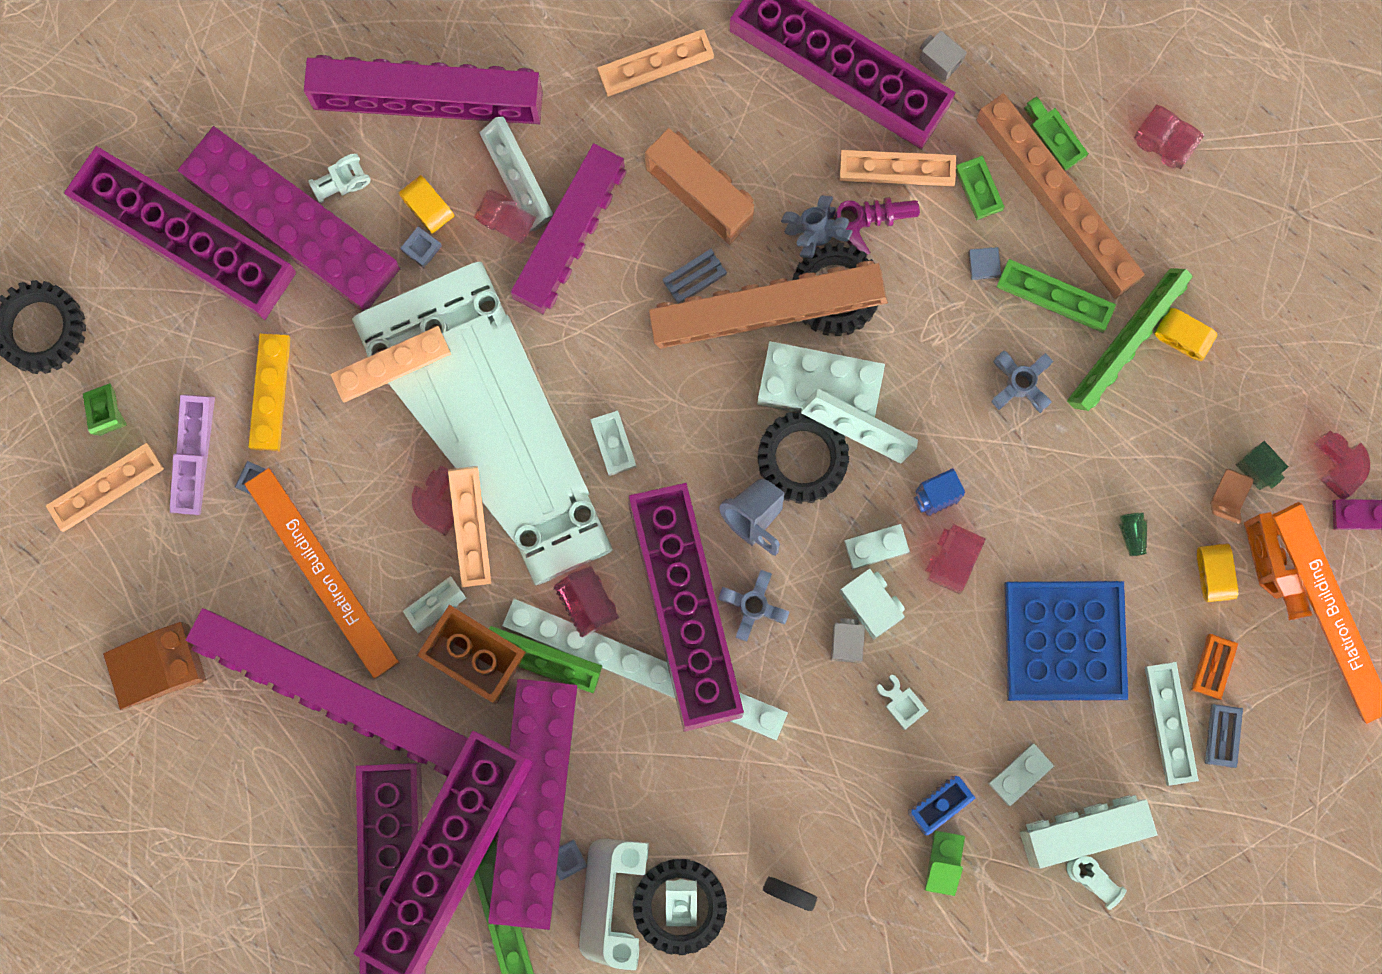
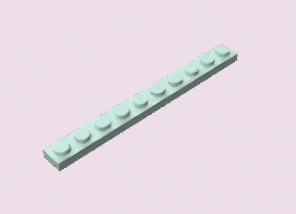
M513 599L502 625L503 627L557 650L602 665V668L675 698L667 662ZM739 692L744 715L741 719L730 722L777 741L788 712Z

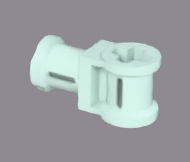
M357 154L347 155L338 160L336 164L328 167L329 174L315 181L313 179L308 180L320 204L324 202L325 198L339 191L343 196L349 192L358 191L370 183L371 179L368 175L364 174L359 164L360 158Z
M1083 856L1069 860L1067 863L1066 871L1068 876L1073 881L1080 882L1089 891L1095 893L1106 903L1105 907L1108 910L1114 908L1124 897L1127 890L1123 886L1118 887L1108 878L1109 876L1099 868V864L1092 857ZM1079 864H1087L1085 867L1088 872L1087 875L1079 874L1081 872L1078 867Z

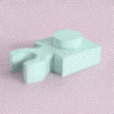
M890 675L888 678L893 683V689L886 691L880 684L876 689L881 696L890 698L892 702L885 707L905 730L928 712V710L910 688L902 693L899 689L900 682L898 678Z

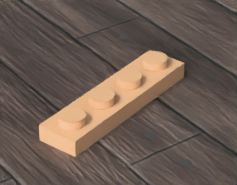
M702 29L597 67V71L607 97L711 60L714 58V53L705 30Z
M841 150L839 181L938 186L955 185L956 155Z
M436 326L330 375L342 401L347 402L451 355V352L439 326Z
M145 443L47 504L46 508L59 529L64 532L165 468L150 444Z
M478 466L448 469L461 586L470 587L491 584Z

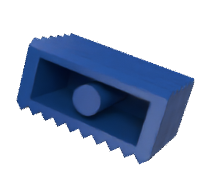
M954 468L922 482L915 491L917 496L914 497V501L921 513L925 512L926 515L931 516L933 513L936 514L938 511H942L943 508L947 509L948 506L952 507L954 503L957 504L964 496L965 490Z
M951 776L950 780L942 783L941 787H936V791L928 794L927 798H922V802H918L916 806H913V809H908V815L924 835H929L976 798L959 776Z

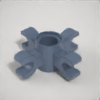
M820 196L817 207L805 210L801 216L794 212H785L781 222L788 223L784 231L785 234L793 236L798 233H804L797 240V246L803 247L800 257L812 258L816 246L828 243L832 237L839 241L849 240L852 234V230H846L849 219L839 217L836 220L830 219L834 217L836 207H830L833 196Z
M1005 350L1001 352L993 362L1009 378L1007 387L995 396L991 402L1000 410L1013 397L1026 396L1033 407L1041 413L1049 406L1051 400L1036 387L1038 376L1054 361L1045 353L1030 367H1018ZM1015 377H1026L1029 381V387H1019L1016 384Z
M761 570L753 591L745 595L722 587L718 600L740 607L743 615L736 638L747 642L754 621L763 616L785 625L790 612L769 605L764 596L772 573ZM751 598L760 600L762 610L755 614L750 613L745 607L746 601Z

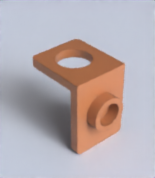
M1226 469L1210 502L1212 514L1240 524L1242 520L1240 510L1254 482L1253 478L1234 470Z

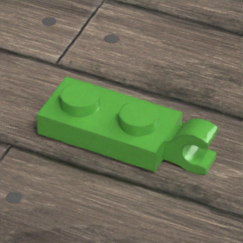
M1037 96L1027 102V106L1024 109L1035 120L1030 127L1064 171H1067L1088 156L1089 153L1056 108L1047 112Z

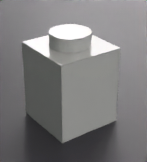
M940 31L935 37L930 35L920 47L922 52L919 61L945 82L963 63L967 52L944 32Z
M841 618L840 623L833 625L831 661L861 663L863 661L865 625H858L857 619Z

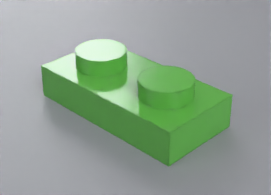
M983 155L956 165L957 176L976 221L1003 211L1005 208Z

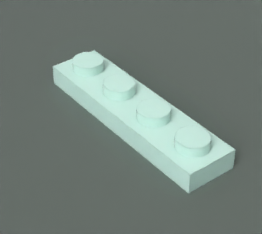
M495 117L479 133L529 232L536 231L552 218L553 212L505 118Z
M817 389L802 405V414L900 464L917 449L918 439L820 389Z
M1177 662L1145 667L1166 786L1199 781Z

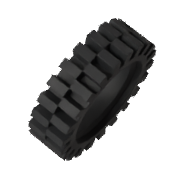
M829 243L825 244V247L822 249L819 246L816 247L812 258L803 257V261L799 262L792 280L799 279V276L805 273H817L820 269L830 265H840L852 269L857 268L856 264L873 260H868L866 258L867 254L864 251L857 252L855 246L850 245V248L844 247V243H838L837 246H832ZM878 305L852 310L840 315L832 314L802 320L805 325L807 323L811 325V329L815 332L817 330L823 331V335L829 336V333H835V336H841L842 333L846 332L849 335L854 333V330L863 328L865 323L873 318Z
M31 280V285L22 282L18 284L19 289L17 290L13 287L9 288L7 291L10 295L7 297L0 296V302H2L0 305V356L18 369L25 372L27 370L33 374H38L39 371L44 374L51 373V368L59 370L63 368L61 363L64 361L69 364L73 360L70 357L74 352L78 355L81 350L77 347L79 342L84 344L85 337L82 335V331H86V324L82 322L85 316L79 309L81 308L80 305L57 285L53 286L50 282L43 281V284H41L37 280ZM37 302H46L56 306L63 319V329L58 341L49 349L41 352L21 350L13 337V324L18 313L26 306Z
M798 410V413L788 412L784 417L775 419L774 423L769 425L765 434L762 435L757 457L760 475L784 492V500L788 502L793 500L795 503L802 504V502L814 503L815 500H822L837 489L846 474L850 457L848 456L849 446L848 443L846 444V437L802 414L801 410ZM808 431L821 437L827 444L831 458L830 466L827 472L818 480L810 483H798L791 481L780 471L776 462V450L779 443L791 433Z
M672 859L653 867L641 879L633 899V916L638 931L647 943H650L655 949L671 955L693 954L706 948L719 935L727 914L726 895L718 878L707 867L688 859ZM674 878H686L697 881V884L704 890L708 899L709 908L704 923L699 929L686 935L667 933L659 927L652 915L651 904L655 891L661 884Z

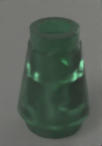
M1144 512L1120 515L1121 523H1118L1129 556L1147 554L1148 519L1144 518Z

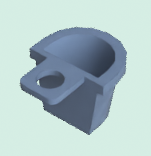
M758 479L734 499H725L719 507L720 513L728 526L751 546L757 543L774 556L778 554L779 541L765 530L782 511L784 492L765 479ZM762 537H764L771 545L765 542Z

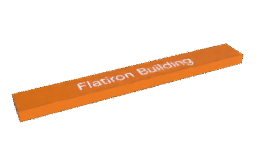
M268 468L244 485L372 677L376 679L399 664V660L272 470Z
M1297 502L1271 516L1362 720L1368 724L1382 717V683L1302 503Z

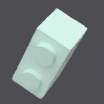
M868 569L844 586L839 593L862 625H865V629L874 640L905 618L902 613L905 608L896 596L891 598L884 589L887 587V583L880 573H873L871 569Z

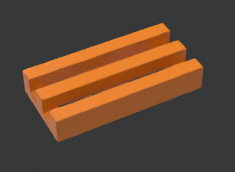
M1208 634L1191 691L1221 700L1239 643ZM1216 642L1217 646L1204 687H1202L1201 683L1213 644ZM1225 645L1229 648L1216 690L1214 691L1211 690Z

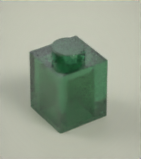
M1265 441L1255 446L1235 464L1245 475L1253 478V484L1259 490L1267 486L1271 489L1274 488L1285 478L1282 472L1289 467Z

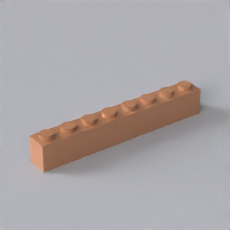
M1003 93L981 108L976 121L1113 298L1117 299L1138 284L1144 277V272L1008 97Z
M864 261L856 264L857 268L845 270V267H835L827 270V274L816 276V273H805L800 275L797 280L787 281L784 278L773 280L768 286L759 287L757 284L742 287V291L730 293L729 290L717 291L713 293V297L702 299L701 296H692L686 298L684 303H659L656 305L657 308L649 310L654 344L662 349L887 304L881 266L879 263L874 264V261Z

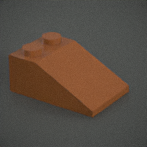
M178 622L103 653L120 710L207 681L199 654L191 650L194 644L186 641L191 630L189 624Z

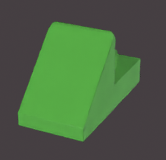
M110 383L83 393L87 426L90 434L101 436L127 426L118 410L115 390Z
M934 831L925 891L955 896L963 870L961 860L965 836Z

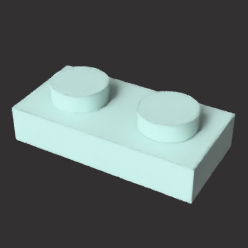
M615 411L590 419L608 475L611 476L637 467L619 412Z
M901 524L844 541L852 570L910 552Z
M450 576L403 612L416 632L420 633L438 620L448 605L456 608L466 597Z
M1031 744L988 784L1008 806H1011L1050 771L1054 765L1035 744Z
M684 879L666 881V926H697V881H687Z

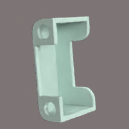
M598 839L589 847L579 941L580 952L586 959L616 969H637L639 938H635L628 933L611 932L616 873L645 875L649 851L648 842Z

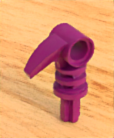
M890 197L884 198L883 204H879L878 200H874L873 205H869L868 201H864L863 206H860L855 201L847 200L839 205L834 220L841 217V213L844 211L853 212L856 220L849 222L846 230H852V234L846 242L849 245L855 246L857 252L864 251L869 255L871 252L860 235L861 228L870 227L871 222H875L876 226H880L881 221H884L887 226H893L894 220L918 217L920 207L916 200L892 203Z

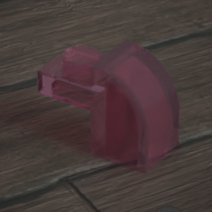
M493 189L486 190L474 215V218L485 227L496 230L520 244L524 243L536 219L535 216L516 207L517 202Z
M1330 430L1314 443L1336 463L1321 481L1340 499H1346L1352 496L1367 479L1370 472V457L1361 442L1349 448L1347 440L1342 435L1333 433Z
M440 465L437 471L433 470L428 476L425 483L428 486L426 491L415 485L412 493V507L416 516L425 526L446 537L454 523L452 505L441 499L449 485L448 469Z

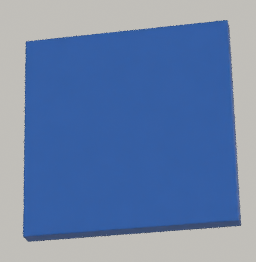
M1124 581L1004 583L1008 701L1128 700Z

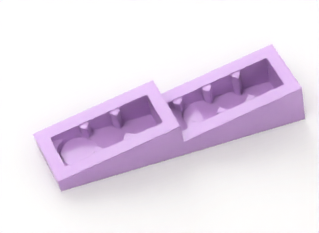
M180 395L177 453L173 454L170 513L201 514L215 401L213 396Z

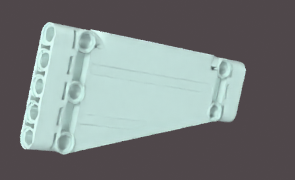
M475 262L367 309L352 318L366 350L367 357L374 355L380 348H390L427 331L434 324L442 326L441 332L451 355L393 380L388 384L455 468L478 466L482 502L517 545L534 585L550 581L613 551L588 496L590 494L511 320L508 314L506 315L482 262ZM485 301H493L495 303L494 309L490 312L480 310L481 305ZM579 509H588L591 512L590 519L583 523L578 522L575 519L576 512ZM526 533H534L537 536L536 543L531 547H525L521 543V539Z

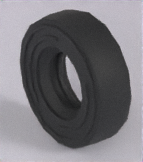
M768 876L763 886L765 893L807 911H813L818 897L773 877Z

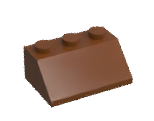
M448 605L417 656L497 705L511 683L526 652L461 611Z

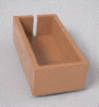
M668 128L645 151L646 170L727 244L731 245L753 222L755 206L753 198L744 189L739 191L731 184L732 179L723 170H715L710 165V159L702 151L699 150L696 153L689 146L690 142L679 131L674 133Z

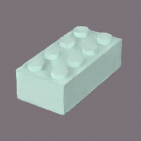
M769 341L757 405L798 413V410H802V405L817 389H820L875 417L885 364Z
M1128 795L1112 800L1114 805L1108 807L1107 803H1100L1085 807V814L1079 815L1078 812H1068L1055 816L1056 822L1050 824L1049 820H1040L1026 824L1027 830L1020 832L1030 867L1041 869L1157 836L1147 799H1137L1136 795Z

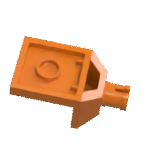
M1262 513L1245 521L1244 525L1259 585L1274 598H1283L1289 621L1312 616L1306 592L1296 570L1285 569L1287 556L1285 550L1280 548L1277 537L1280 534L1271 516L1272 513Z

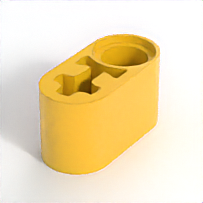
M419 175L398 192L402 200L431 234L455 217L447 204L422 175Z
M1170 308L1168 314L1163 317L1154 333L1160 341L1197 361L1204 360L1218 336L1209 326L1175 308Z
M1230 544L1198 547L1197 563L1205 602L1237 599L1238 584Z

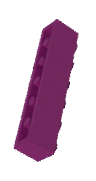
M595 143L592 144L510 292L514 300L542 315L547 308L551 309L558 298L556 291L560 283L565 284L572 272V269L569 268L574 258L579 259L586 246L583 243L588 233L592 235L599 224L597 217L601 209L606 210L613 198V194H611L615 184L620 185L626 175L627 170L624 169V158Z

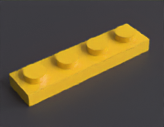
M259 334L248 446L251 450L280 451L291 339L289 335Z

